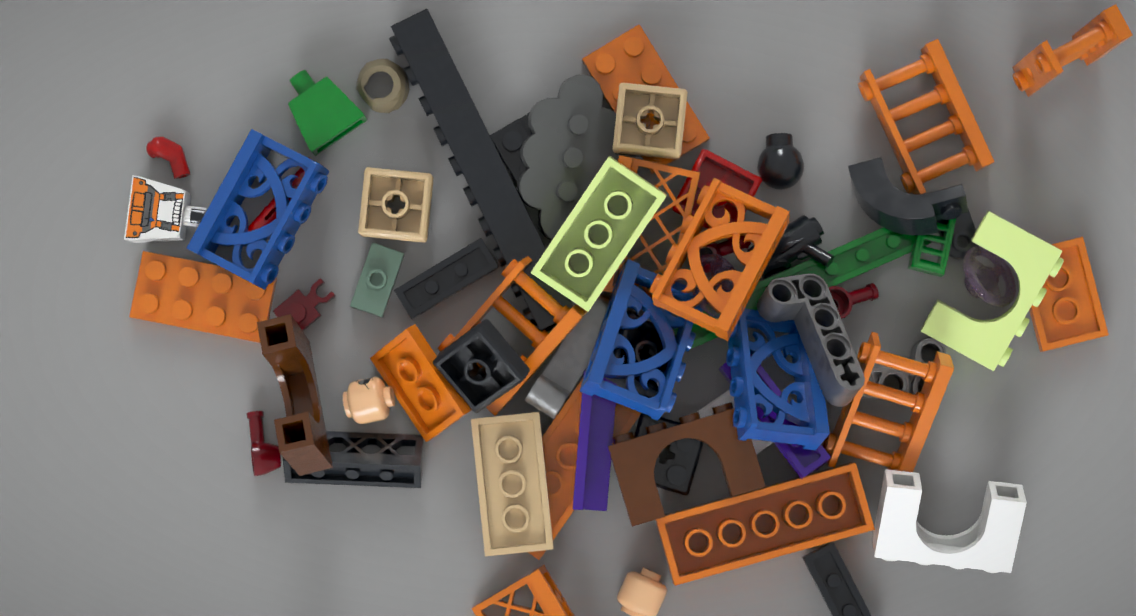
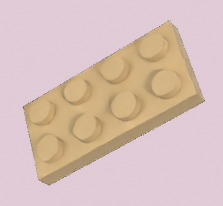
M540 412L471 419L485 557L554 549Z

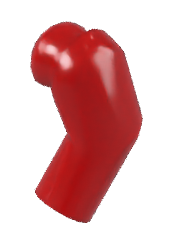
M155 137L152 141L148 142L146 146L148 155L152 158L160 157L169 161L174 179L190 175L181 145L165 137Z

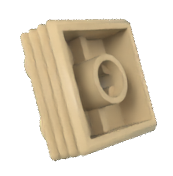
M620 83L613 152L679 159L682 151L687 90ZM647 113L654 114V120L659 121V124H655L653 129H646V124L640 122V119H646Z
M365 168L358 233L362 237L427 242L433 176L430 173ZM395 197H400V201L405 204L404 209H399L398 214H393V210L387 207L388 202H394Z

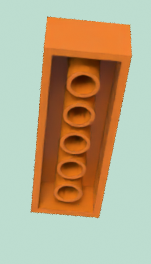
M853 462L811 473L803 479L796 477L737 496H729L665 514V517L655 520L671 578L675 586L875 530L856 463Z

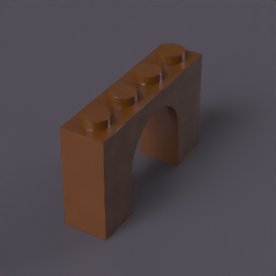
M291 314L257 322L262 355L272 366L276 374L285 405L286 417L274 420L280 454L299 476L333 468L310 341Z
M732 402L713 407L714 414L700 418L699 412L679 417L680 424L667 428L666 422L646 427L647 434L634 438L633 432L612 437L614 444L609 445L608 450L632 527L665 517L654 479V468L661 451L667 445L679 439L692 438L702 441L711 447L719 459L730 496L733 497L766 487L752 439H747L746 441L738 440L737 427L733 425L735 408H733Z

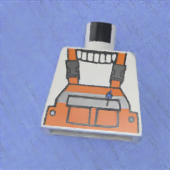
M132 175L124 240L131 243L183 241L186 238L187 226L198 227L207 208L190 206L191 193L186 190Z

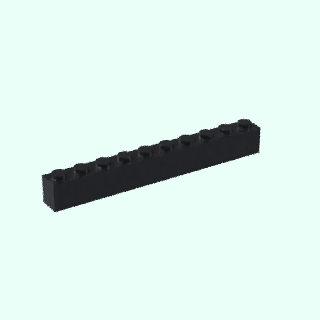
M428 9L392 25L391 28L394 36L390 37L389 40L397 56L404 54L409 63V66L405 67L404 70L411 85L419 84L424 96L418 99L426 115L434 114L439 126L433 128L441 146L449 145L454 156L448 158L456 176L463 174L468 186L463 188V191L471 207L478 204L483 214L482 217L478 218V221L486 237L493 235L498 247L492 250L500 266L509 265L514 259L519 262L529 256L533 261L524 272L563 307L567 305L569 308H572L573 304L570 299L531 274V271L546 249ZM515 282L511 285L516 298L521 295L523 296L528 307L522 311L532 324L538 326L541 332L556 325L553 321L554 316Z

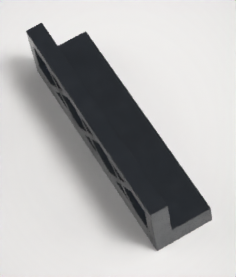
M326 431L329 446L334 443L344 444L347 448L341 452L330 451L333 468L301 476L297 474L283 457L285 483L421 488V462L424 439L421 435ZM367 445H377L381 450L375 454H367L361 449ZM401 446L415 447V454L399 455L395 450Z

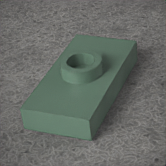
M372 242L350 307L383 318L405 254Z

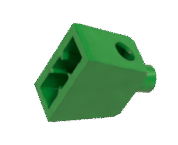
M302 70L289 80L298 96L291 100L288 105L309 150L314 156H317L367 121L363 112L328 77L321 79L315 84L308 72Z

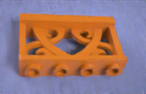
M714 178L710 187L705 185L702 188L697 199V204L700 206L694 216L689 214L681 230L684 236L679 245L673 244L669 250L665 261L668 266L663 275L657 274L651 285L650 293L653 294L654 306L661 307L728 341L789 224L790 211L779 206L774 207ZM722 201L733 203L738 211L737 222L730 223V214L725 208L724 216L722 218H715L712 214L714 206ZM745 209L768 219V224L744 221ZM706 222L710 229H707L700 233L702 227ZM740 236H745L744 244L750 241L755 245L753 250L744 252L740 249ZM733 237V251L738 261L745 266L743 272L736 270L723 271L708 281L703 271L699 250L720 239ZM687 256H688V261H689L690 270H689V269H681V267H682V265L684 264V262H685ZM681 279L687 282V287L681 290V293H690L696 287L700 292L691 300L678 301L671 293L672 286ZM723 280H730L734 285L730 292L723 291L722 285L717 289V292L713 288ZM705 299L720 316L717 320L694 308Z

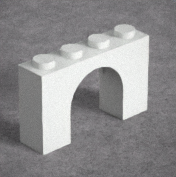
M885 469L874 525L875 530H873L872 535L875 558H882L886 561H910L920 565H945L955 569H980L989 573H1011L1027 504L1022 485L988 481L982 511L975 524L959 534L938 535L927 531L917 521L922 495L920 474Z

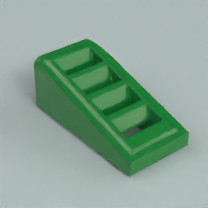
M956 218L947 220L946 225L937 223L938 230L944 231L943 237L932 234L915 236L907 269L938 277L944 276ZM924 240L941 244L940 250L923 246ZM921 253L938 257L937 263L920 259Z

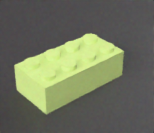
M609 156L531 271V274L589 312L667 194Z

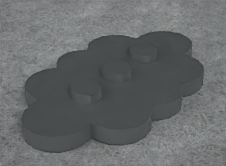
M575 75L566 79L560 86L557 98L543 99L531 108L528 116V125L532 135L523 142L520 149L521 159L527 169L520 175L518 180V194L527 206L539 210L538 226L541 233L549 240H553L607 158L611 156L617 161L619 158L618 154L613 152L616 113L602 107L603 91L600 84L588 75Z

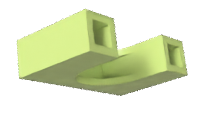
M987 210L971 241L1005 259L1013 266L1019 281L1018 295L1014 304L1001 316L982 320L972 318L937 299L921 327V332L994 371L997 365L1004 367L1013 351L1012 348L1008 347L1014 335L1021 337L1030 321L1025 316L1032 305L1035 307L1039 306L1047 292V289L1043 288L1045 281L1049 275L1052 277L1057 275L1064 259L1060 257L1063 252L1061 249Z

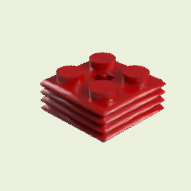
M702 149L691 169L692 171L700 172L691 215L694 216L700 206L697 204V199L702 188L705 185L710 187L714 178L753 197L762 182V178L706 149ZM687 177L676 199L689 192L692 178ZM687 198L679 202L684 212ZM722 201L714 206L712 214L715 218H722L725 214V208L730 214V223L737 222L738 211L733 203ZM676 205L673 206L672 210L682 216ZM705 222L703 227L710 229V227Z

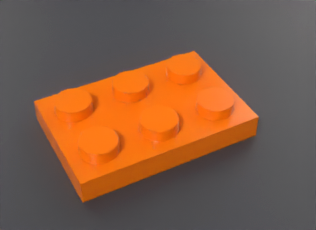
M1083 237L1052 244L1063 251L1060 257L1064 259V262L1055 277L1049 275L1045 281L1043 288L1047 289V292L1039 306L1035 307L1032 305L1029 309L1040 352L1109 335Z
M414 324L375 353L370 360L387 385L393 388L395 397L425 442H428L472 409L434 366L433 360L437 356L416 324Z

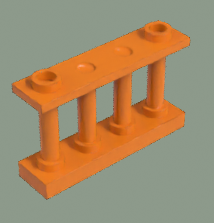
M1115 4L1103 10L1071 36L1073 40L1052 50L1046 40L1012 67L1015 72L1013 73V79L1020 91L1025 90L1029 97L1064 72L1063 66L1076 59L1084 60L1088 66L1133 36L1117 5Z
M939 39L924 45L921 49L922 55L919 56L920 60L877 79L874 78L871 70L868 69L861 74V82L858 83L864 100L866 102L871 101L904 173L900 175V179L907 193L925 194L926 190L923 183L966 164L969 166L973 165L977 172L995 162ZM921 73L932 74L936 83L933 91L895 108L888 109L881 91ZM937 103L946 105L950 116L947 118L948 121L906 140H902L895 124L896 121ZM952 133L960 135L965 146L962 147V152L919 171L916 170L909 155L910 152Z
M529 256L519 262L516 259L512 260L501 273L505 277L502 283L455 337L449 334L437 348L441 352L481 323V320L492 307L533 342L531 344L535 348L533 353L528 358L524 355L520 357L529 367L530 372L524 378V381L486 407L494 416L504 409L588 312L577 304L572 308H569L567 305L563 307L524 272L533 261ZM514 282L554 316L553 321L557 325L550 333L545 330L541 332L502 297Z
M871 332L868 342L861 343L857 355L865 377L864 385L852 401L842 407L833 433H830L823 443L824 449L831 457L827 461L828 466L835 468L841 453L885 466L889 470L913 472L954 371L951 356L937 351L933 362L928 361L925 364L881 351L878 333ZM874 364H880L923 377L925 383L921 392L917 391L915 394L868 381ZM867 394L911 407L913 413L910 421L900 424L857 411L862 395ZM851 424L899 437L901 443L897 452L893 451L889 454L845 441Z

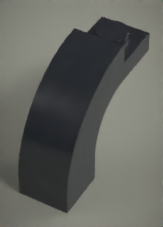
M881 157L848 166L853 189L861 208L874 222L890 231L905 235L938 233L936 221L955 219L961 214L968 212L966 194L962 184L926 194H909L897 189L889 181Z

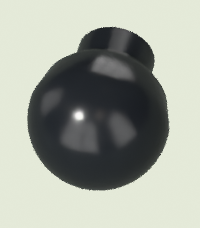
M775 133L767 135L765 137L766 149L762 151L758 160V174L767 186L778 190L788 189L794 186L803 175L804 162L802 155L797 148L793 147V136L791 134Z

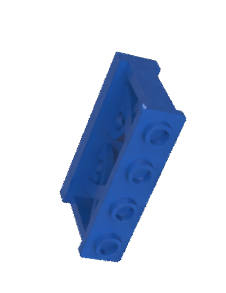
M251 129L190 240L187 249L265 290L268 284H271L277 277L278 266L284 255L292 249L295 242V234L300 225L309 218L314 199L317 194L324 190L329 170L320 163ZM271 150L288 158L276 169L267 159ZM292 167H302L305 172L297 189L293 188L292 182L298 176L289 175L283 180L281 178ZM257 176L260 184L267 178L260 187L256 189L251 188ZM272 188L276 203V219L261 228L248 231V217L245 210L241 207L245 197H259ZM235 216H238L240 220L238 233H236L237 225L229 227ZM219 245L234 247L232 263L215 254ZM243 246H247V255L252 260L255 251H262L254 268L244 267L241 260Z
M627 259L618 272L579 391L590 396L595 394L649 415L654 420H658L665 412L670 413L677 397V394L672 392L675 381L679 382L686 368V363L682 362L684 352H689L696 333L691 331L693 327L692 322L682 317H674L669 311L661 310L659 307L654 306L652 298L634 285L636 283L650 289L657 274L641 268L639 263ZM675 282L671 289L673 297L679 301L691 300L700 291L696 288L690 293H681V290H684L687 286L679 282ZM701 302L694 309L703 312L705 303ZM633 308L636 311V315L640 309L644 313L641 317L634 320L628 317L627 309ZM649 318L659 334L663 350L651 358L635 363V352L632 345L618 332L619 329L638 328ZM672 328H678L676 338ZM621 348L625 351L627 364H623L624 356L622 358L614 356V349ZM667 363L665 373L663 374L658 368ZM640 376V384L646 391L649 389L647 381H655L658 385L657 395L651 398L640 395L636 390L634 377ZM603 378H626V389L606 382Z
M744 309L728 340L726 355L727 365L731 368L732 379L729 391L730 395L734 397L733 425L737 427L738 440L746 441L747 439L797 444L802 445L803 449L816 450L830 434L826 400L794 320L770 322L760 316L758 310ZM747 328L760 329L765 334L768 342L766 343L764 337L755 331L752 335L756 341H749ZM774 331L785 332L789 334L776 338ZM771 355H773L781 369L794 376L795 382L789 384L782 391L780 397L762 381L756 372L759 365ZM787 355H791L792 363L785 359ZM789 394L796 395L797 403L793 398L790 400V403L787 402ZM756 406L763 410L764 415L762 418L767 417L771 411L777 414L775 422H760L757 418ZM784 419H787L800 426L784 425L783 422Z

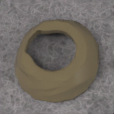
M376 59L367 62L360 70L356 82V90L373 111L378 113H390L399 109L406 101L410 90L409 80L405 71L389 59ZM377 72L388 73L393 80L392 92L384 98H375L373 100L365 90L369 78Z

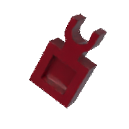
M320 278L312 285L308 295L305 296L298 289L275 308L273 312L277 317L291 314L301 330L304 331L322 316L316 307L319 304L328 303L336 295L331 291L326 297L321 298L318 296V288L325 283Z

